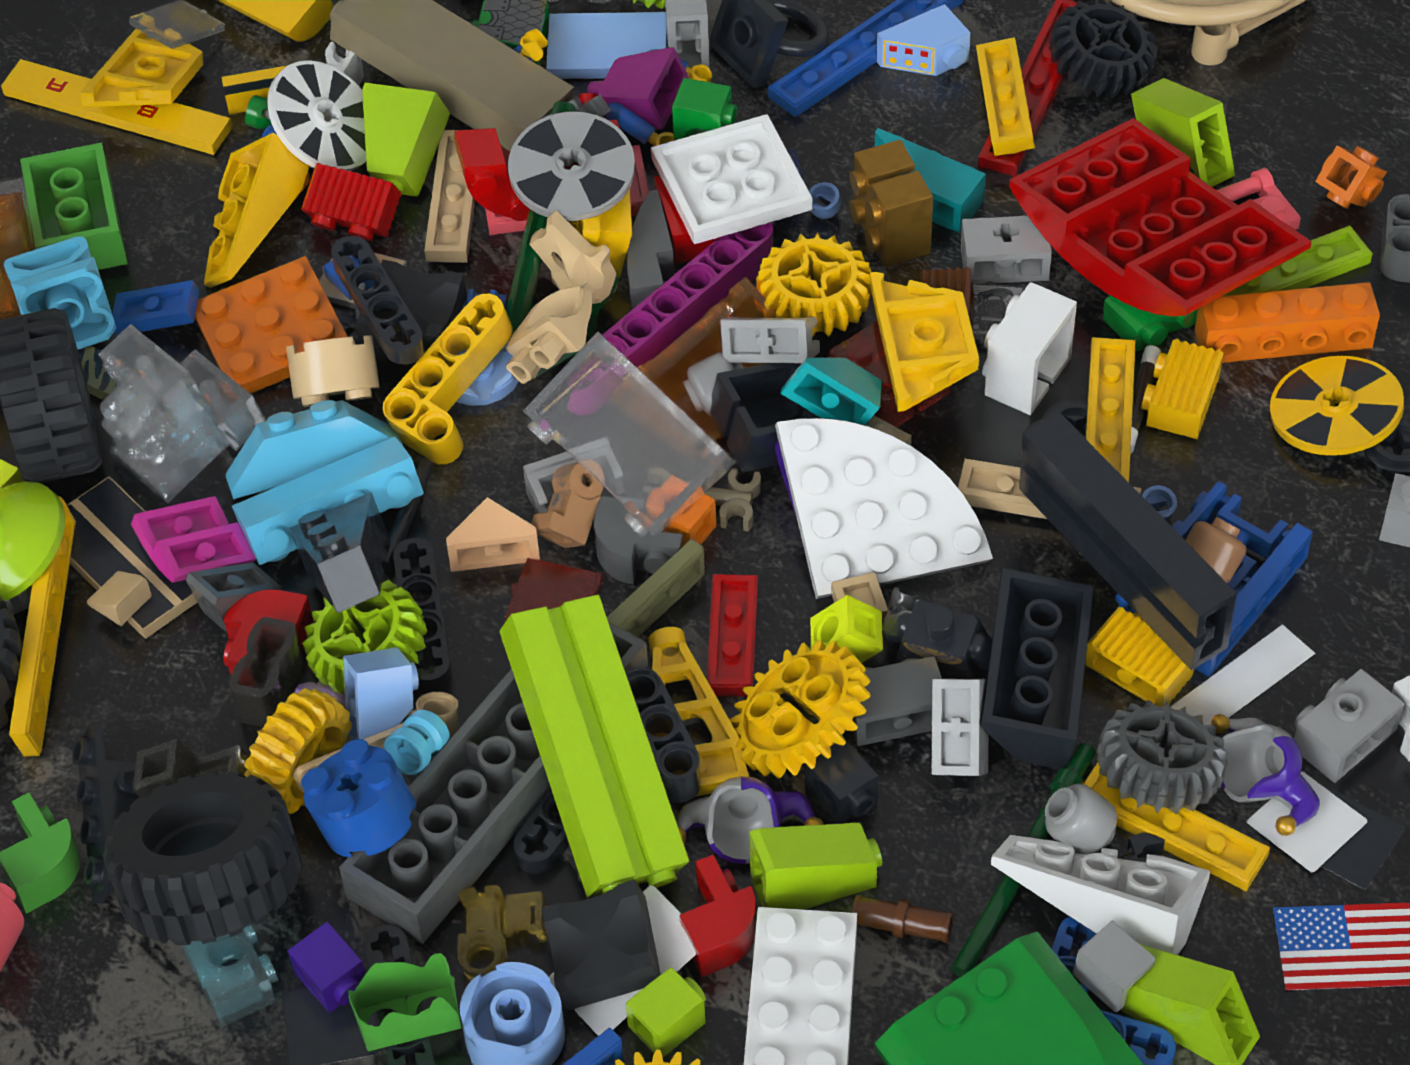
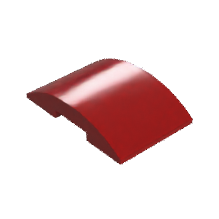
M1134 118L1011 178L1009 181L1010 189L1031 222L1065 261L1092 284L1112 297L1137 309L1154 314L1186 316L1311 248L1312 241L1253 200L1249 199L1237 205L1189 172L1191 158Z

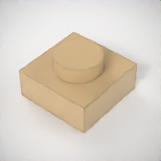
M875 572L831 582L834 603L849 595L881 610L882 620H885L888 609Z

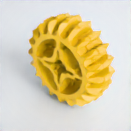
M818 232L814 239H806L800 233L797 242L793 243L790 240L784 239L781 248L771 247L768 258L762 259L760 271L756 278L758 301L760 307L764 308L767 318L815 317L817 324L813 327L812 337L818 331H823L829 337L833 328L845 332L849 322L858 323L861 312H867V307L870 304V294H872L870 288L871 269L869 263L864 261L862 251H853L850 241L838 244L835 235L828 240L821 239Z
M304 688L298 694L292 693L286 703L280 702L277 705L276 712L272 716H267V722L262 730L257 731L258 737L256 742L249 748L251 756L245 761L244 766L247 768V771L244 775L246 778L253 775L273 786L281 794L282 800L285 801L288 813H295L301 805H306L304 802V792L298 788L293 777L294 769L304 763L339 750L346 743L350 742L351 736L348 734L352 729V722L349 720L350 712L341 703L337 702L336 698L326 692L321 693L316 689L309 690Z

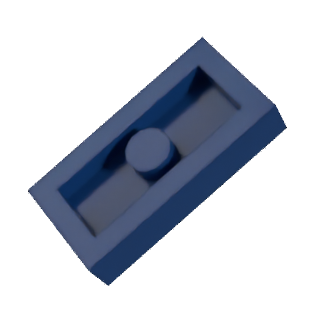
M190 280L118 293L112 313L116 325L115 334L121 336L194 323L200 290L194 281Z

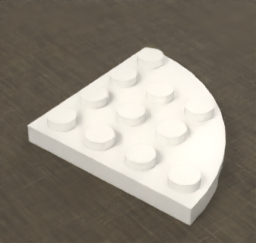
M795 419L776 423V432L816 599L832 596L831 582L875 572L879 585L987 563L993 559L986 535L964 495L939 467L910 445L879 430L848 421Z

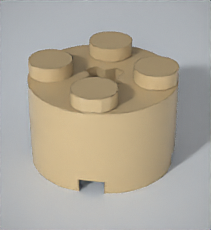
M372 335L363 336L364 344L355 345L353 336L303 343L304 352L296 353L294 345L287 346L286 352L293 399H301L302 406L311 407L317 402L329 400V396L345 394L347 401L373 398L371 389L380 388Z

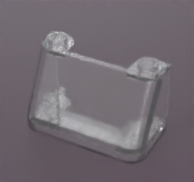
M599 332L584 345L523 410L532 419L527 427L542 442L547 445L551 439L556 441L624 505L623 507L629 512L624 520L642 537L648 532L657 537L736 463L728 453Z

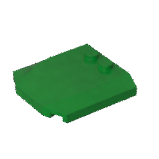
M1038 932L1019 937L894 1022L875 1042V1051L886 1065H1144Z

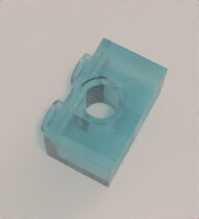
M252 924L244 927L243 933L232 937L229 934L216 938V942L202 944L201 941H191L190 945H181L221 1028L276 1002L271 983L277 981L278 978L267 954L265 953L258 957L252 946L258 943ZM239 959L233 965L221 966L224 962L228 960Z

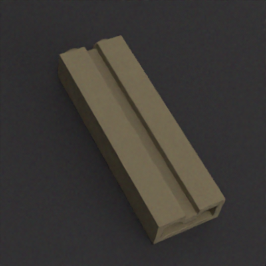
M340 0L331 10L330 40L355 53L362 60L410 89L436 92L450 114L473 129L496 128L499 141L507 150L511 151L518 136L528 126L551 114L555 102H569L572 100L574 90L572 85L433 0Z

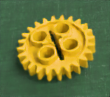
M817 640L812 649L805 643H801L796 655H792L788 649L785 650L782 662L777 664L771 659L768 662L770 671L766 674L759 672L754 674L755 679L758 681L755 687L743 688L744 693L748 697L746 700L735 703L734 707L741 714L732 717L730 722L740 738L734 749L742 748L743 752L740 758L753 771L757 769L765 777L772 772L777 778H781L786 769L794 776L797 775L802 763H806L813 769L815 768L817 756L822 754L827 759L831 757L830 747L834 743L843 746L846 744L842 736L845 730H857L858 726L852 719L855 716L865 714L867 711L860 702L870 698L871 694L865 688L870 683V679L864 673L866 668L846 646L840 648L835 641L830 642L826 647L821 640ZM786 693L792 697L808 714L814 715L819 722L817 724L810 722L791 703L785 702L780 695Z

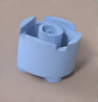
M506 962L496 965V970L482 977L480 973L467 985L460 1003V1016L465 1043L472 1064L552 1065L560 1055L564 1045L565 1025L559 993L544 971L526 963Z

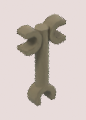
M732 468L728 474V489L687 484L714 498L715 504L721 506L719 511L721 528L727 527L728 520L732 516H741L743 518V531L749 532L752 528V501L761 492L760 472H754L753 480L750 483L741 484L738 482L737 469ZM651 469L647 471V485L657 486L659 490L669 479L668 475L661 470ZM642 489V500H644V504L646 503L648 496L655 489Z

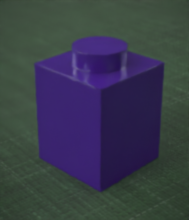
M328 922L287 950L296 976L328 1013L340 1005L350 1004L348 990L355 991L366 975L362 960Z

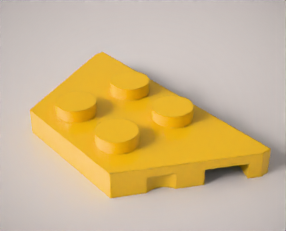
M144 19L81 91V106L172 104L203 66V52L191 44L183 43L179 37L170 32L165 34L164 37L155 32L154 23Z
M870 273L871 293L898 412L906 411L978 370L979 356L963 292L947 288H932L926 283L909 280L908 285L903 286L884 281L883 273Z

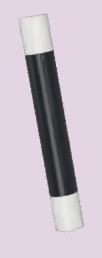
M1156 346L1145 347L1133 387L1130 454L1134 450L1145 410L1141 409L1147 385L1153 384L1154 369L1161 352Z

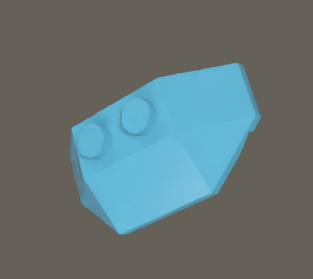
M324 400L313 404L309 410L294 414L280 412L270 416L267 421L258 423L225 476L232 497L236 499L275 488L396 436L401 444L402 442L389 424L343 400L337 402Z

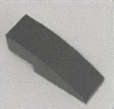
M658 189L649 191L632 227L627 258L631 310L663 285L664 279H670L674 275L673 249Z

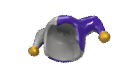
M1217 714L1212 718L1211 725L1216 727L1217 734L1231 732L1222 737L1224 739V749L1227 753V767L1222 787L1231 799L1237 802H1255L1274 798L1282 802L1291 810L1289 815L1278 817L1276 820L1275 828L1282 836L1292 835L1297 826L1309 821L1317 814L1320 807L1319 797L1301 775V751L1295 739L1286 730L1271 724H1265L1258 718L1228 719L1223 714Z
M745 776L730 778L718 785L709 797L699 798L684 804L676 821L683 844L685 843L688 831L693 828H705L711 849L720 858L739 864L750 863L749 831L781 827L782 823L791 820L798 821L804 824V826L823 825V821L815 817L808 799L802 792L773 791L766 783L754 777Z

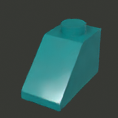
M806 358L782 387L781 394L822 419L848 421L865 426L880 408L882 380L847 358Z

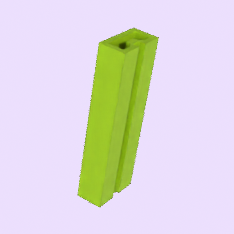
M599 595L567 601L561 607L548 610L545 606L511 614L499 632L587 898L599 896L612 890L618 884L635 880L638 885L648 883L649 886L653 885L655 888L676 881V874L689 862Z

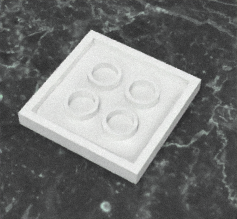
M768 114L651 147L652 161L694 244L812 210V197Z

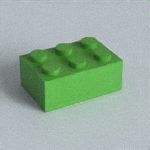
M102 142L20 159L36 249L82 236L87 240L91 257L95 258L98 270L128 264L111 175Z

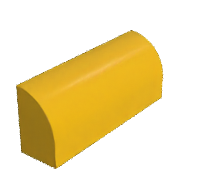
M217 0L298 42L314 37L329 21L331 10L334 7L331 0Z

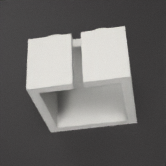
M1032 282L1028 284L1020 296H1013L999 325L994 323L985 337L984 347L988 349L982 369V375L986 377V396L1028 415L1032 414L1049 390V384L1037 379V377L1053 384L1071 359L1076 301Z

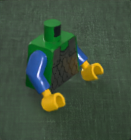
M484 0L479 20L464 19L532 62L542 66L545 47L548 45V0Z

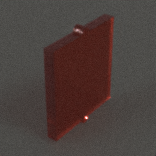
M527 558L518 583L512 585L513 596L505 614V622L514 613L545 606L548 610L561 607L567 601L597 595L603 575L597 572Z

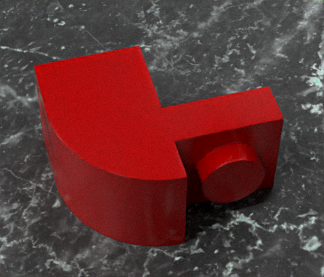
M262 590L241 598L228 610L223 619L229 638L225 646L223 661L224 665L229 668L233 686L251 689L265 652L300 658L304 648L302 643L307 639L304 627L313 624L308 595L282 590Z
M714 855L695 861L697 887L706 904L679 915L680 923L696 951L692 961L701 978L729 967L742 959L752 947L756 933V901L752 886L738 891L732 873L729 869L722 871Z

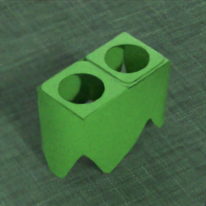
M441 953L432 955L424 967L406 962L375 963L361 980L356 990H348L350 1004L368 1052L461 1029L454 985L455 978L450 975L447 960ZM429 997H438L432 1001L430 1008L416 1015L417 1008L423 1000ZM381 1009L396 1011L386 1015L380 1026L368 1025L369 1018L376 1011Z

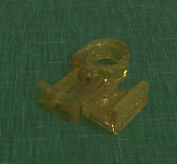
M498 885L485 886L484 893H477L474 887L464 888L459 892L458 896L462 905L466 907V933L458 934V961L469 981L480 973L482 977L496 970V965L506 963V939L504 934L507 937H513V931L515 934H519V930H527L530 935L536 934L539 942L547 941V931L542 914V907H546V901L542 891L506 895V899ZM532 905L535 908V924H531ZM480 950H491L495 953L494 960L485 968L476 969L469 965L471 957Z

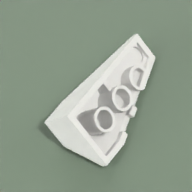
M1010 835L992 855L991 859L992 866L1096 934L1113 920L1139 944L1175 955L1179 954L1187 942L1210 876L1209 870L1164 856L1147 854L1146 862L1118 859V850L1101 848V853L1083 854L1076 853L1073 846L1062 842Z

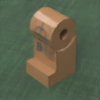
M587 460L562 465L556 470L552 480L554 493L548 510L545 513L534 514L531 522L536 527L538 536L563 548L586 544L598 501L601 498L604 485L603 472L598 465Z

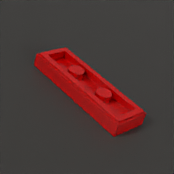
M713 574L707 681L716 696L748 697L744 693L743 688L754 686L758 575Z

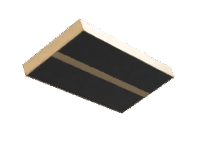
M107 477L67 504L76 521L70 564L96 590L101 588L117 571L141 575L147 579L152 597L127 620L145 639L197 603L186 580L172 583L151 560L131 525L135 514L146 511L114 480Z

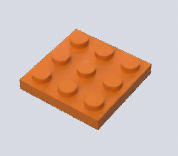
M306 256L198 299L195 320L234 400L290 377L286 352L287 346L294 345L296 353L304 352L303 343L348 337Z

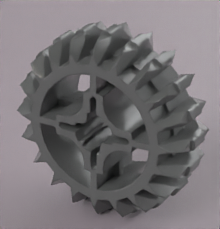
M1149 700L1143 707L1130 703L1127 710H1117L1111 720L1107 721L1106 726L1102 729L1097 747V760L1100 766L1099 774L1107 777V787L1119 788L1121 799L1130 797L1135 799L1138 808L1143 804L1153 806L1156 813L1162 807L1169 808L1174 814H1177L1182 807L1194 811L1198 804H1208L1210 798L1217 793L1218 788L1222 785L1227 767L1224 739L1216 736L1215 726L1203 724V715L1192 717L1187 714L1186 706L1176 710L1170 708L1167 701L1162 707L1155 706Z

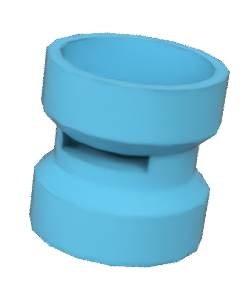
M417 710L405 720L402 727L393 731L386 738L384 750L393 757L401 773L416 775L429 764L431 757H435L450 740V734L446 724L439 716L428 710Z

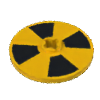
M1353 356L1324 357L1298 366L1280 380L1272 393L1270 401L1271 419L1277 433L1292 446L1319 455L1352 454L1380 443L1395 430L1404 412L1403 390L1397 378L1382 365L1368 359Z

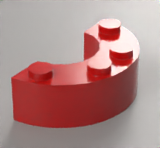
M608 120L620 129L617 120ZM496 128L454 131L455 147L467 188L472 197L480 205L493 213L511 218L514 221L527 220L530 208L520 201L511 186L508 173L510 150L505 149L501 145ZM573 162L570 166L564 165V167L570 170L573 165L579 166V163Z

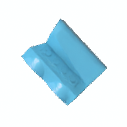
M73 237L5 260L4 268L11 281L21 315L51 308L65 311L78 350L109 340L116 330L115 321L95 258L91 257L87 240L84 237Z

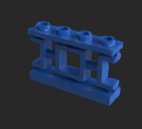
M1220 481L1215 484L1209 493L1201 492L1192 505L1190 515L1184 522L1181 520L1176 521L1172 527L1185 540L1196 522L1205 521L1212 524L1215 518L1218 517L1240 529L1241 531L1237 539L1242 541L1246 548L1267 560L1255 573L1257 561L1245 555L1234 576L1227 583L1237 593L1228 648L1195 668L1208 677L1213 674L1308 557L1313 534L1312 530L1299 523H1296L1290 531L1287 529L1288 523L1281 519L1268 534L1241 519L1238 515L1242 497L1235 493L1232 497L1227 496V485ZM1117 593L1115 601L1119 603L1118 607H1123L1126 612L1136 613Z

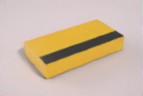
M287 66L222 77L229 115L246 112L248 103L254 95L268 98L272 81Z

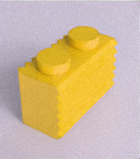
M1178 338L1172 341L1168 354L1160 352L1153 374L1154 378H1158L1156 386L1147 385L1141 409L1148 411L1146 426L1198 439L1217 382L1219 381L1224 353L1220 349L1215 351L1212 347L1206 349L1203 345L1198 347L1195 343L1180 342Z
M1118 607L1087 643L1086 666L1145 702L1151 701L1155 706L1162 707L1166 701L1170 705L1172 699H1175L1177 693H1180L1182 687L1186 685L1193 675L1194 669L1190 670L1137 613L1126 612L1123 607Z

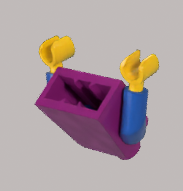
M674 47L651 49L644 53L616 59L604 81L590 82L587 93H594L597 96L601 94L611 110L606 114L607 120H617L620 129L644 145L649 142L653 146L674 141L673 133L663 132L658 135L654 131L664 129L672 113V106L683 78L711 83L712 72L708 66L703 64L695 65L692 68L687 67L688 62L679 58Z

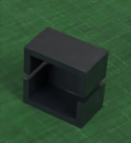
M767 363L717 373L711 395L712 405L710 414L722 436L728 437L727 445L742 472L779 465L775 452V444L779 441L775 427L777 422L795 419H822L781 394L782 387L799 368V363Z

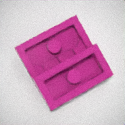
M216 496L137 513L131 522L138 539L151 560L172 583L186 580L188 572L254 563L256 559L238 522L228 523Z

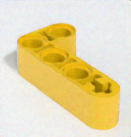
M481 294L474 297L383 402L384 415L390 427L398 434L401 442L436 464L451 463L463 451L462 438L452 417L447 412L512 336L513 327L502 301L496 295ZM467 350L465 353L457 355L459 352ZM439 382L437 385L429 387L433 383ZM413 413L408 418L401 419L405 415ZM445 434L441 439L433 440L437 436Z

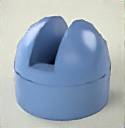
M822 182L810 188L809 193L812 197V210L810 211L817 218L829 219L838 213L841 206V197L835 185ZM820 199L826 206L823 207L818 204L817 200Z
M1161 485L1147 488L1142 497L1154 509L1167 505L1166 510L1157 512L1166 521L1170 520L1177 507L1175 494L1169 488Z

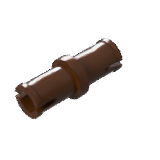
M862 895L855 896L851 912L857 913V926L893 932V937L904 939L906 935L939 940L943 943H948L950 940L954 920L953 912H942L912 906L910 900L900 899L898 903L866 898Z

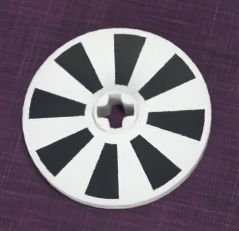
M299 61L285 67L272 81L267 99L271 123L282 143L299 160L315 168L316 163L346 171H353L366 162L362 89L348 75L322 62Z

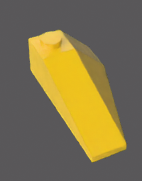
M271 133L230 155L218 192V199L224 202V207L221 213L219 212L215 215L213 227L220 230L209 248L204 285L209 288L229 281L235 276L300 192L305 189L310 180V172L308 171L310 166L293 155L275 133Z

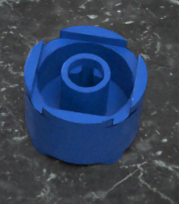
M355 739L346 743L341 751L327 758L317 768L306 772L301 780V785L304 789V802L329 847L341 856L352 857L350 852L363 850L367 856L378 854L396 844L408 832L412 824L409 817L412 808L416 811V800L393 757L380 747L368 745L367 741L363 739Z

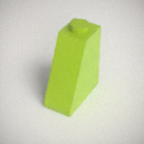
M1165 78L1131 94L1136 120L1191 158L1190 167L1194 170L1195 176L1211 187L1235 176L1224 108L1221 101Z
M364 83L362 96L367 172L374 178L392 182L401 191V196L418 197L450 112L436 92Z
M860 823L758 828L749 831L751 883L761 907L805 910L875 888L877 885V867L882 866L881 853L874 838L867 840Z
M1142 945L1155 957L1154 966L1129 988L1125 1005L1120 1010L1138 1021L1167 1030L1173 1036L1176 1043L1215 1065H1242L1260 1038V1035L1234 972Z

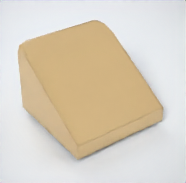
M117 571L87 600V604L122 626L152 595L147 579L141 575Z

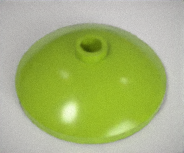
M19 482L0 489V597L4 601L25 591L44 573L55 557L63 538L65 528L63 504L52 490L37 482Z

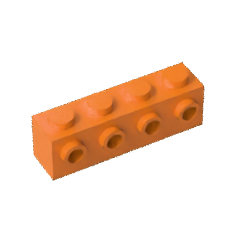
M1370 282L1221 296L1198 309L1195 335L1198 347L1201 345L1206 349L1212 347L1215 351L1220 349L1224 353L1222 363L1373 348L1380 313Z

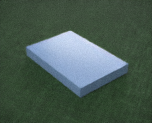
M666 12L549 14L546 70L560 79L606 78L613 62L619 57L644 53L651 49L667 48Z

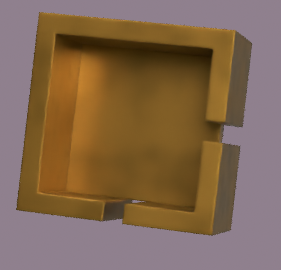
M901 139L855 152L854 171L849 173L850 184L854 192L853 200L849 201V210L854 223H861L864 229L865 241L869 251L877 253L884 267L931 254L933 195L920 172L915 171V163Z

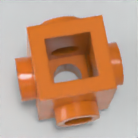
M1337 145L1333 153L1325 160L1315 182L1329 190L1326 195L1329 199L1347 209L1351 203L1366 207L1368 202L1374 201L1380 194L1384 185L1382 179L1387 171L1376 165L1379 158L1368 150L1357 145L1355 150L1352 151Z

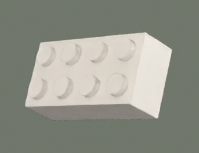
M758 907L744 1065H848L856 957L857 913Z

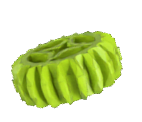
M389 579L382 583L380 595L339 613H336L327 599L324 598L325 608L322 611H312L315 623L304 627L308 639L302 644L307 654L308 666L323 685H329L334 692L340 694L345 693L343 656L398 647L409 662L419 664L418 655L415 652L426 648L422 636L428 632L423 621L422 610L417 602L414 601L407 590H404L402 587L398 588Z

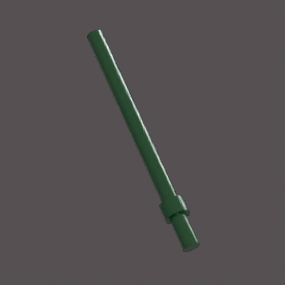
M1080 743L1066 768L1059 769L1050 784L1052 792L1049 798L1061 788L1074 784H1084L1082 777L1096 754V750L1087 743ZM1049 798L1026 837L1047 840L1050 834L1047 832L1045 825V807ZM1004 874L951 966L952 972L958 977L963 976L975 967L1021 886L1020 883L1008 875Z

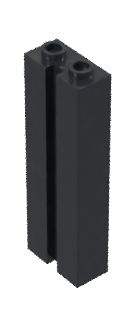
M1060 412L1044 421L1039 420L1030 425L1022 435L1021 456L1024 460L1020 467L1019 490L1190 670L1195 669L1226 650L1229 644L1237 593Z

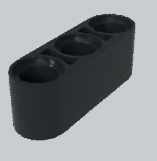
M634 668L626 672V676L668 800L675 803L688 802L695 798L701 786L698 751L660 676L649 668ZM640 696L649 697V698L643 699V700L635 699L636 697H640ZM656 733L668 734L662 737L653 736ZM675 770L686 771V773L680 775L672 774L671 772Z

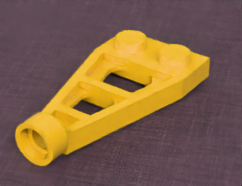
M664 627L654 631L648 638L653 658L652 670L660 676L664 686L666 683L687 679L691 682L697 700L674 705L682 721L700 718L712 736L710 743L695 745L700 758L701 774L700 791L696 796L712 794L718 785L730 778L739 776L749 777L746 763L740 758L743 752L742 748L734 749L740 738L689 650L683 630L677 627ZM656 733L653 736L662 737L668 734ZM675 770L671 773L680 775L686 773V771Z

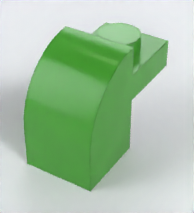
M30 793L12 801L20 824L28 838L0 852V864L6 879L26 914L64 893L75 880L80 868V851L68 819L65 818L56 823L48 806L45 805L38 808Z

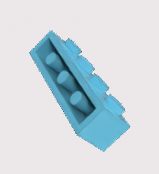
M396 436L237 503L232 508L256 560L261 565L268 561H279L285 558L291 551L297 549L289 528L299 524L298 520L310 512L317 510L327 512L372 492L381 513L391 508L406 506L412 499L423 495L424 492L411 456Z

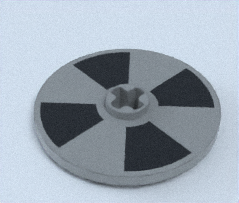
M562 112L549 115L534 122L518 136L509 154L508 173L515 194L532 211L549 217L557 210L567 221H576L598 216L610 210L622 200L633 182L635 158L628 138L612 122L590 113ZM573 162L579 163V166L573 165L570 170L564 167V165L570 166Z

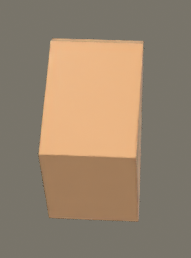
M488 497L446 538L451 572L540 561L536 527Z

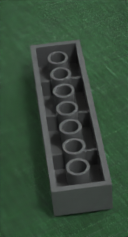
M608 621L625 673L634 668H648L646 642ZM512 669L409 786L416 800V811L412 808L409 817L412 824L408 832L396 844L378 854L367 856L364 850L352 852V857H348L339 867L345 895L348 899L390 925L399 927L406 935L422 945L531 816L551 789Z

